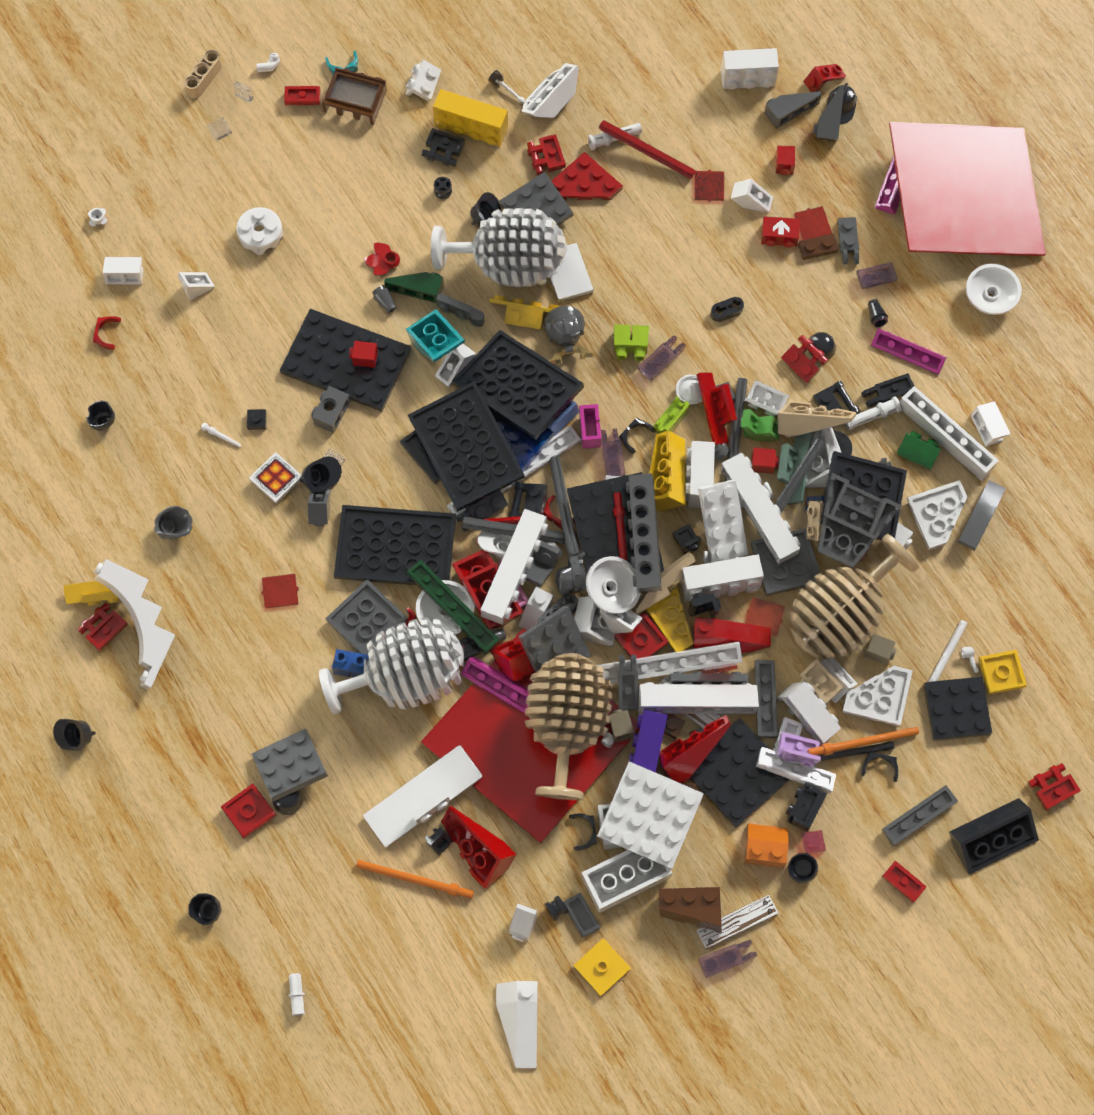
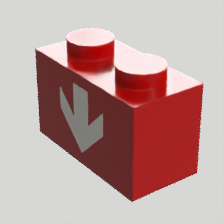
M764 216L761 244L767 246L779 245L787 248L797 247L800 219Z

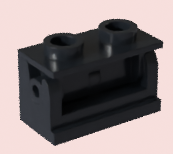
M805 783L803 788L799 786L794 796L797 798L795 805L790 804L786 815L789 816L786 822L808 833L827 793L812 786L807 788V783Z

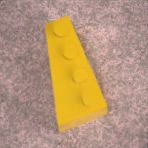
M670 431L656 434L649 474L652 473L654 478L656 510L660 512L686 505L685 439Z

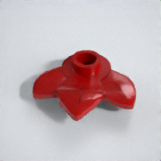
M379 242L374 243L375 253L364 258V262L369 267L374 268V275L378 276L385 275L390 269L396 268L400 264L399 254L391 251L389 245Z

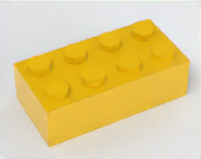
M440 89L433 105L434 126L501 147L508 131V110Z

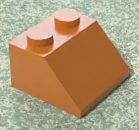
M748 823L744 863L784 868L787 864L788 828Z

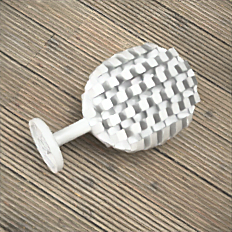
M516 208L514 210L504 209L503 212L499 209L493 211L491 214L493 218L481 221V229H478L473 242H447L444 228L442 226H434L431 258L435 270H442L445 267L447 253H473L475 261L483 270V273L501 286L504 284L506 286L523 287L535 286L536 283L540 286L546 284L547 277L550 278L552 275L558 274V267H561L567 252V244L561 228L556 225V222L551 217H547L539 209L535 211L533 209Z
M427 617L420 618L422 627L414 619L409 621L408 627L405 622L397 624V631L394 626L387 628L386 636L383 631L376 634L377 646L375 647L372 641L367 644L370 661L367 660L366 662L364 659V674L336 683L328 669L319 670L321 687L331 712L336 715L342 711L340 694L367 685L375 694L377 693L379 696H382L389 707H395L396 701L400 709H407L408 702L414 708L420 706V700L423 704L430 703L431 696L434 700L442 698L440 688H442L445 696L452 693L451 679L458 686L461 683L459 666L464 668V651L458 638L450 631H446L440 620H433L435 627H432Z

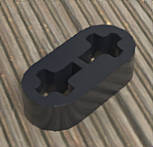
M732 297L716 303L711 308L710 316L716 322H722L738 316L743 312L744 302L739 297ZM735 303L736 306L739 305V308L736 309L735 307H732V305ZM716 310L722 312V315L716 313Z

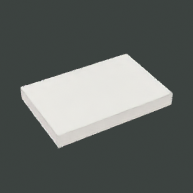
M577 243L567 245V252L561 267H558V274L550 277L558 302L593 293V287Z

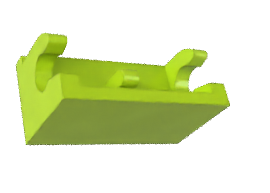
M676 396L674 401L653 425L656 432H673L689 412L690 403L687 401L681 403L679 401L680 398Z

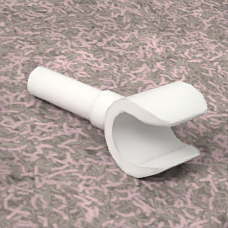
M963 647L961 649L962 658H969L974 673L979 672L974 659V649L972 647Z
M606 733V735H602L604 738L601 740V743L610 748L614 743V738L612 734Z

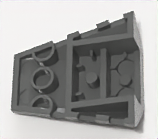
M831 473L817 552L854 568L902 505L887 498L880 499L849 484V480Z

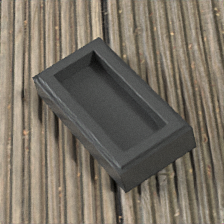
M581 893L564 901L568 914L582 938L601 928Z

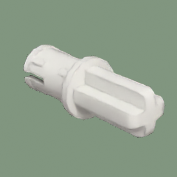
M294 973L289 975L290 994L288 996L291 998L292 1015L299 1016L305 1014L303 1001L305 993L302 991L301 974Z

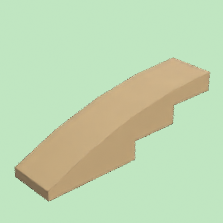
M688 552L661 573L662 591L643 592L636 605L632 608L634 612L638 614L670 595L667 587L683 578L680 570L696 561L694 556Z

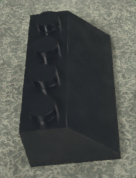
M1019 798L949 831L953 848L968 874L976 872L1039 841L1032 811Z

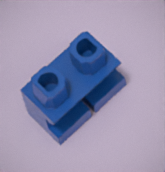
M336 649L332 665L333 674L346 677L352 675V678L364 674V659L366 662L367 660L370 661L369 656Z

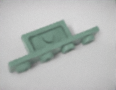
M810 432L795 436L793 446L788 443L782 444L777 479L787 485L811 447L812 434ZM807 474L789 500L788 505L803 503Z

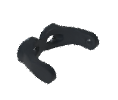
M636 418L619 436L625 448L632 454L636 451L627 442V434L630 429L646 427L652 433L656 431L651 424L639 418Z
M868 752L862 765L861 776L865 775L868 762L874 759H884L894 768L893 782H897V757Z
M582 813L569 815V819H585L592 827L590 840L583 846L573 847L574 851L585 850L593 845H597L594 816Z

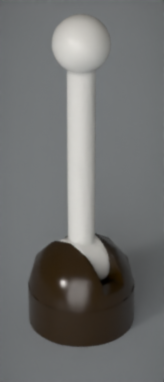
M495 70L490 75L488 81L495 86L502 85L518 99L519 104H523L525 99L510 89L503 82V75L498 70Z

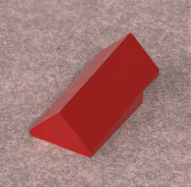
M484 550L452 564L480 615L482 605L499 569L497 563L493 562L489 552ZM516 601L512 602L510 607L512 608L511 615L508 620L505 619L503 625L484 617L482 619L489 629L501 628L523 614V611Z

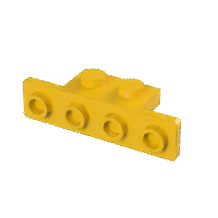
M495 295L494 298L491 297L489 300L491 303L507 305L504 324L540 330L544 312H550L560 307L554 304H549V307L541 306L542 303L537 301H531L530 304L523 303L524 300L519 298H513L512 301L505 300V296Z
M98 581L63 586L66 604L82 602L88 603V606L100 604L102 600H107L108 603L119 602V598Z

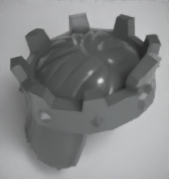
M584 552L577 556H570L568 558V566L558 569L555 580L561 596H565L571 591H587L585 582L586 571H584L582 566L584 562L581 559L585 555Z

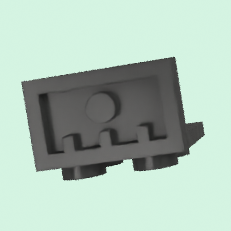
M541 541L538 552L534 551L533 553L534 561L531 568H527L525 572L527 575L526 581L541 587L555 568L560 549Z

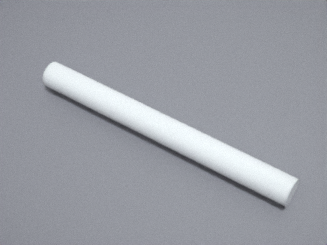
M961 620L928 682L938 681L968 624L966 621Z

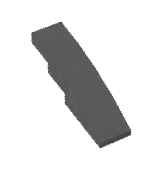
M988 480L958 543L974 551L976 550L1006 489L1005 487Z

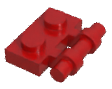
M556 134L539 138L540 145L535 146L533 141L527 143V152L532 158V167L537 175L543 173L542 168L547 166L549 172L566 168ZM538 153H543L544 158L539 159Z
M801 335L798 341L802 346L798 348L793 344L781 358L806 383H809L820 371L816 364L820 362L822 365H825L829 360L824 356L825 353L822 350H818L813 345V341L810 338L807 339L804 335ZM807 350L813 355L811 360L804 354Z
M107 603L97 607L94 610L95 613L88 619H84L81 622L82 625L77 629L81 635L87 630L90 631L85 638L99 651L108 645L128 625L114 610L108 615L106 614L110 609ZM100 618L103 619L96 627L93 626Z
M1063 763L1049 767L1048 771L1042 774L1038 773L1033 776V779L1028 781L1031 788L1037 785L1041 788L1035 795L1045 811L1081 791L1071 774L1065 777L1062 776L1061 772L1066 770ZM1052 777L1055 778L1056 782L1050 785L1047 784L1046 780Z

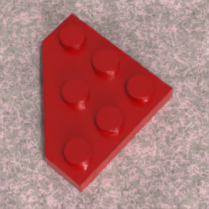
M586 152L581 154L551 181L564 200L567 198H577V200L603 198V200H611L623 189V185Z

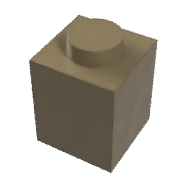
M874 634L871 637L864 657L886 665L889 659L893 660L897 650L894 649L895 641Z
M615 710L608 715L615 743L634 738V730L628 710Z

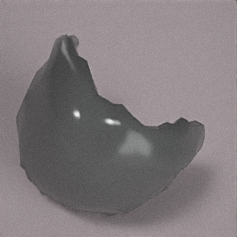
M180 506L167 507L154 520V531L161 539L175 540L189 535L193 528L192 516H190L188 510Z

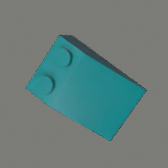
M437 309L406 328L411 343L421 354L433 362H436L465 343L462 336Z

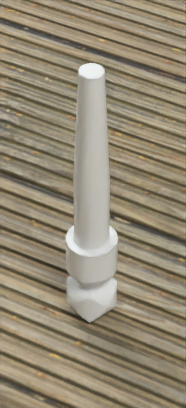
M206 423L201 425L203 431H208L211 435H215L239 448L241 447V444L218 432L214 427H209Z

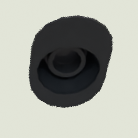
M845 83L840 124L847 123L853 118L857 104V96L854 90L848 86V83ZM840 86L831 91L827 106Z
M490 192L483 193L477 203L471 208V225L480 227L481 221L493 218L491 215L493 211L498 209L501 211L500 202L494 194Z
M334 457L320 458L303 469L300 482L304 483L312 492H321L339 481L342 474L341 465Z
M59 719L53 727L56 743L65 750L81 751L84 746L91 742L92 736L96 734L95 731H91L89 724L83 720Z

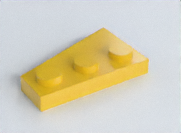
M678 588L670 591V595L645 610L660 632L669 641L668 644L672 650L680 652L691 648L693 640L685 618Z

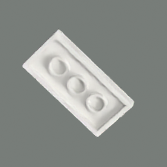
M736 480L698 488L710 562L724 561L748 555Z

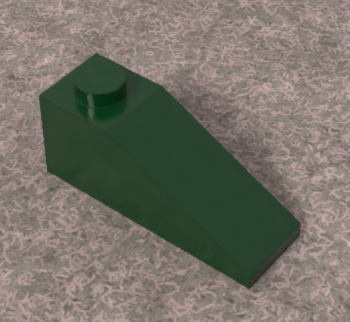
M422 272L385 278L384 285L391 292L436 303L438 294L442 292L444 280L443 276L438 273Z

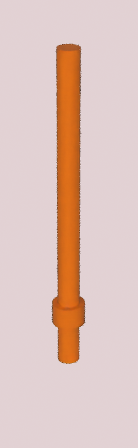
M918 727L835 744L825 743L820 747L807 749V753L812 755H831L835 751L918 735L919 729Z
M359 859L356 864L357 868L448 892V895L455 897L459 895L472 899L474 891L461 888L458 884H446Z

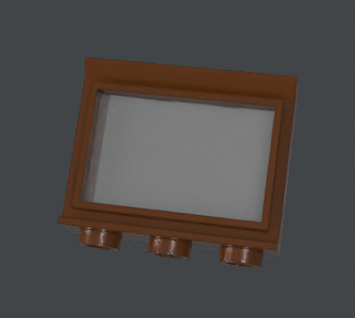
M335 67V72L325 98L322 101L323 112L327 113L329 106L336 108V113L340 116H343L344 111H349L353 113L355 120H360L361 115L370 118V125H374L387 92L386 80L367 76L364 73H355L345 68Z

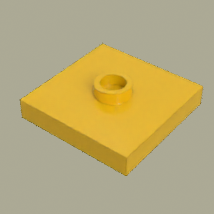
M1017 649L978 658L988 695L1027 687Z
M604 938L573 965L600 997L631 970L628 964Z

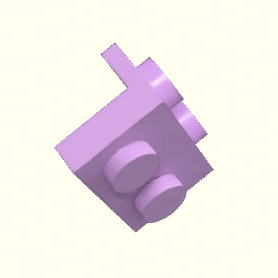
M782 732L779 738L777 757H781L787 762H801L803 766L807 767L815 766L820 762L821 757L808 754L807 749L819 747L820 741Z

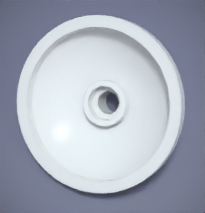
M982 265L970 274L966 283V294L970 303L976 309L986 314L1000 315L1007 313L1017 305L1021 297L1022 289L1018 277L1013 271L1002 265Z
M614 556L604 557L596 561L589 569L586 577V588L592 602L599 609L610 614H621L633 608L641 594L638 592L637 587L633 586V576L636 575L635 568H632V565L626 560Z
M442 580L474 613V603L465 587L454 581ZM422 590L416 602V615L419 623L421 621L420 618L427 617L432 627H435L433 620H440L446 631H450L454 635L462 632L447 615L442 614L443 611Z

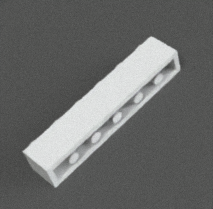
M915 386L901 398L900 405L902 411L977 478L983 481L995 469L999 460Z
M740 453L723 462L721 470L728 481L736 480L741 504L779 565L799 553L800 542L796 536L793 537L790 533L791 528L786 520L783 521L781 518L779 507L776 504L773 505L770 500L771 495L769 491L762 487L761 478L757 472H753L749 458L744 457Z
M524 509L482 605L481 617L502 625L505 619H509L512 612L511 604L516 602L519 596V591L517 590L520 585L523 586L527 577L525 572L533 564L534 551L538 552L541 541L539 539L541 535L546 534L548 529L546 516Z
M646 682L640 684L638 689L639 714H643L644 710L663 714H756L759 707L757 685H751L750 683H742L740 685H732L731 683H722L720 685L702 683L701 685H693L689 682L683 684H673L670 682L654 684Z

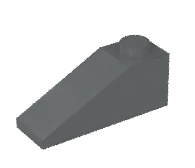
M845 85L839 87L817 121V124L814 123L813 134L816 135L815 139L838 140Z
M819 91L780 95L766 103L764 114L777 129L820 104L822 94Z

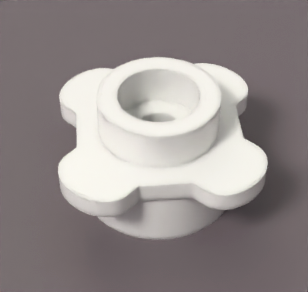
M103 208L90 210L88 212L90 217L89 224L93 227L98 224L105 225L107 223L105 218L106 210Z

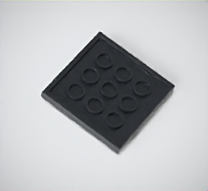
M837 451L832 453L820 525L823 523L831 473L849 480V484L880 499L887 498L901 505L907 470ZM900 509L881 531L880 535L876 538L877 540L882 541L886 534L895 538Z
M741 718L729 727L689 778L693 783H697L699 790L704 793L735 828L791 780L756 767L760 749L762 747L769 748Z

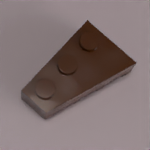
M720 887L659 889V911L661 917L682 923L697 925L699 928L704 927L722 934Z

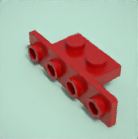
M700 372L697 374V379L712 442H715V445L728 444L729 440L725 425L737 420L729 384H722L716 387L711 372Z

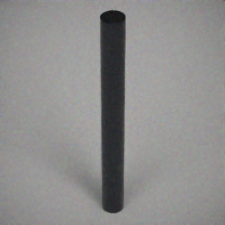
M894 742L835 751L831 755L824 756L821 754L818 756L821 757L820 761L867 754L868 752L894 749Z

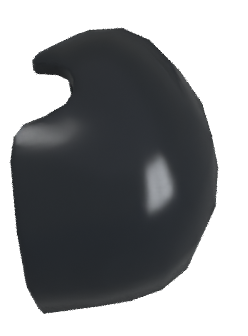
M817 332L810 337L813 345L818 350H822L828 360L835 355L836 344L831 335L826 332Z
M103 400L96 401L88 407L89 415L86 419L92 429L98 431L106 430L114 423L115 412L108 402Z
M300 790L274 802L272 801L274 809L283 815H291L297 812L302 805Z
M808 853L796 854L788 863L789 876L798 883L807 884L813 881L818 874L816 859Z
M208 893L195 895L188 905L189 916L201 925L213 924L218 920L222 911L220 901Z

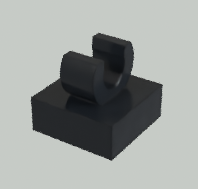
M441 827L439 829L434 828V834L430 838L428 836L425 837L426 842L437 855H440L453 842Z

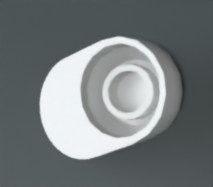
M482 531L478 536V545L484 551L493 553L498 559L502 560L513 536Z

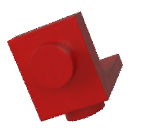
M837 64L815 66L803 82L810 92H819L827 81L842 80L846 75Z

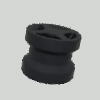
M442 176L434 181V193L437 198L447 199L451 196L452 184L449 178Z
M558 895L554 897L552 902L544 904L554 921L558 920L560 915L568 913L567 907Z

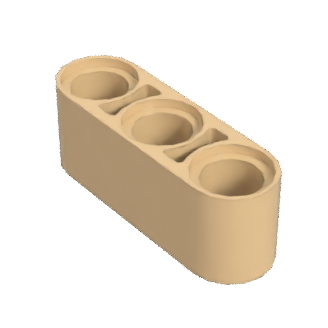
M207 50L185 78L184 86L190 98H199L221 70L222 62L217 50Z

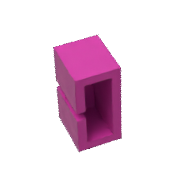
M598 404L579 405L582 449L601 448L602 438Z

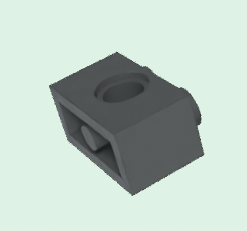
M329 386L326 391L322 392L321 402L318 407H314L311 417L314 425L334 433L351 401L349 394ZM328 407H334L331 411L326 410Z

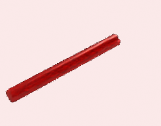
M605 120L600 123L599 130L689 179L694 176L695 169Z

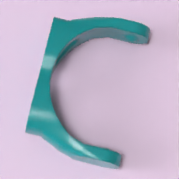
M355 50L353 51L354 60L345 67V69H349L352 72L358 71V56ZM325 57L327 67L332 75L335 72V67L342 69V67L331 65L328 57Z

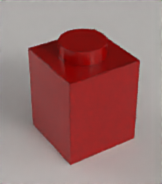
M777 145L775 173L782 175L793 174L795 169V146Z
M354 341V347H350L349 358L352 359L353 366L375 368L378 354L377 343Z
M753 448L751 455V468L753 472L773 474L774 469L778 468L779 456H776V449Z

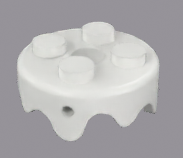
M267 208L250 209L243 213L237 222V236L245 249L252 250L257 255H263L268 248H276L281 237H283L280 218L275 212ZM259 225L264 227V229L259 232L254 230L255 227Z

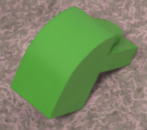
M750 409L743 410L741 418V428L744 429L743 436L751 440L763 442L779 440L778 420L773 416L758 417Z

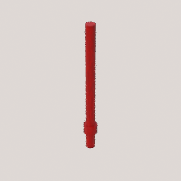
M618 492L614 493L615 508L613 511L617 522L620 558L628 562L624 525L625 508L622 504V493Z

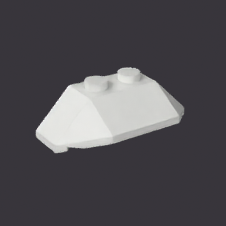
M565 63L562 65V68L546 77L524 101L522 113L534 117L554 118L576 93L578 66Z

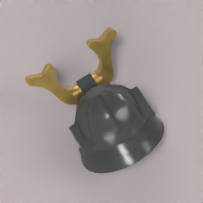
M560 306L550 311L544 322L545 332L550 342L554 341L557 345L565 348L558 349L554 357L548 361L553 364H562V356L580 353V359L594 357L593 351L586 350L582 345H575L579 341L580 336L584 335L585 321L581 312L571 306Z

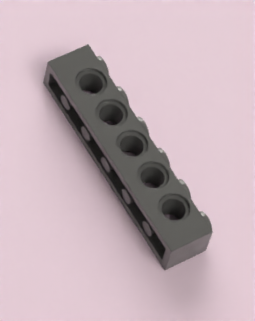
M652 473L629 475V482H626V492L630 493L627 508L628 512L632 514V519H629L628 522L629 530L633 531V538H630L631 550L634 549L635 555L631 557L632 568L636 569V575L633 576V586L637 587L639 593L662 591L654 478ZM640 492L646 494L643 499H637L636 495ZM640 511L647 512L644 518L637 517ZM641 530H648V534L645 537L638 535ZM643 548L650 550L646 556L640 555V551ZM644 567L651 568L649 574L644 575L641 573Z

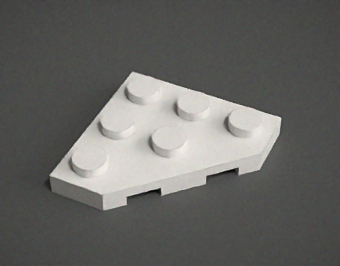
M960 480L908 497L906 500L928 551L946 545L967 499Z
M892 666L857 688L848 691L842 713L900 727L913 670Z

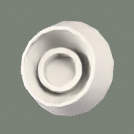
M685 375L679 379L675 390L683 403L687 401L690 405H696L703 401L697 375Z

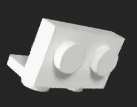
M422 60L419 64L416 63L411 71L413 75L406 85V88H408L406 95L410 96L414 93L426 101L431 100L441 69L425 60Z
M755 380L745 401L749 402L748 406L756 410L759 407L765 409V414L775 418L786 404L790 395Z

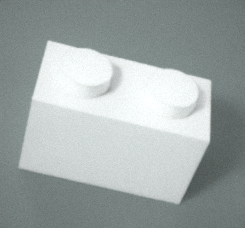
M589 596L580 597L574 620L584 641L613 647L615 634H612L599 613L600 609L592 602Z

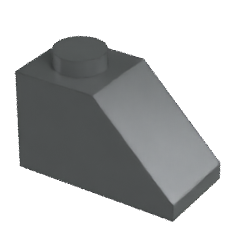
M330 488L317 493L310 491L308 499V524H314L315 526L328 524Z

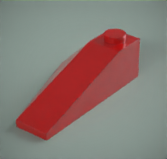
M695 618L693 649L739 642L742 654L771 647L770 627L714 618Z
M513 640L494 647L490 651L503 674L513 681L522 680L524 676L534 671L521 642L514 643Z
M727 715L707 724L702 732L694 731L690 733L688 739L682 741L680 738L660 751L659 755L662 766L673 781L678 783L686 782L731 726Z
M448 807L441 822L453 842L457 843L461 850L459 854L462 859H466L470 866L469 872L484 889H487L509 869L517 854L503 840L454 807Z

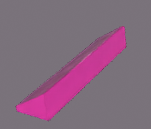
M894 156L875 204V209L890 214H896L901 201Z
M878 328L871 343L873 347L938 375L947 358L881 328Z
M475 656L470 657L461 675L525 713V709L528 707V704H526V698L529 695V692H527L528 688L506 677L503 673Z

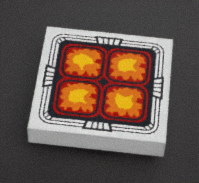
M276 452L249 477V480L275 504L302 479V475Z

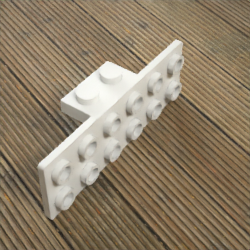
M459 745L373 807L363 817L382 844L388 847L419 823L428 821L437 810L441 811L447 807L448 802L480 780L482 774Z

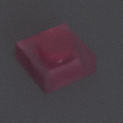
M822 830L801 834L805 853L810 854L826 850Z

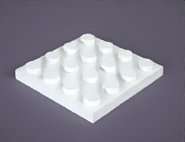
M629 762L597 837L672 869L704 793Z

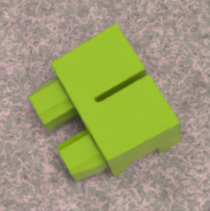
M614 324V353H616L617 360H627V353H634L635 361H644L648 348L649 326L633 325L632 340H630L631 325Z

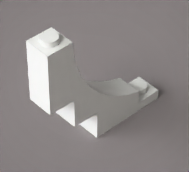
M106 559L102 563H98L94 571L97 574L94 580L106 586L122 601L134 621L139 639V665L148 669L144 670L140 677L142 681L140 687L147 690L152 687L175 634L154 625L162 607L141 597L149 580Z

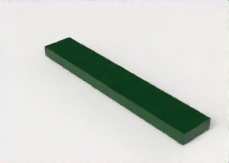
M422 560L418 561L407 571V575L485 655L500 643V639Z

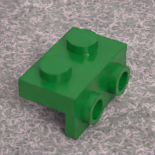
M907 432L897 454L931 470L941 450V447L938 446L939 443L932 439L926 441L917 432Z

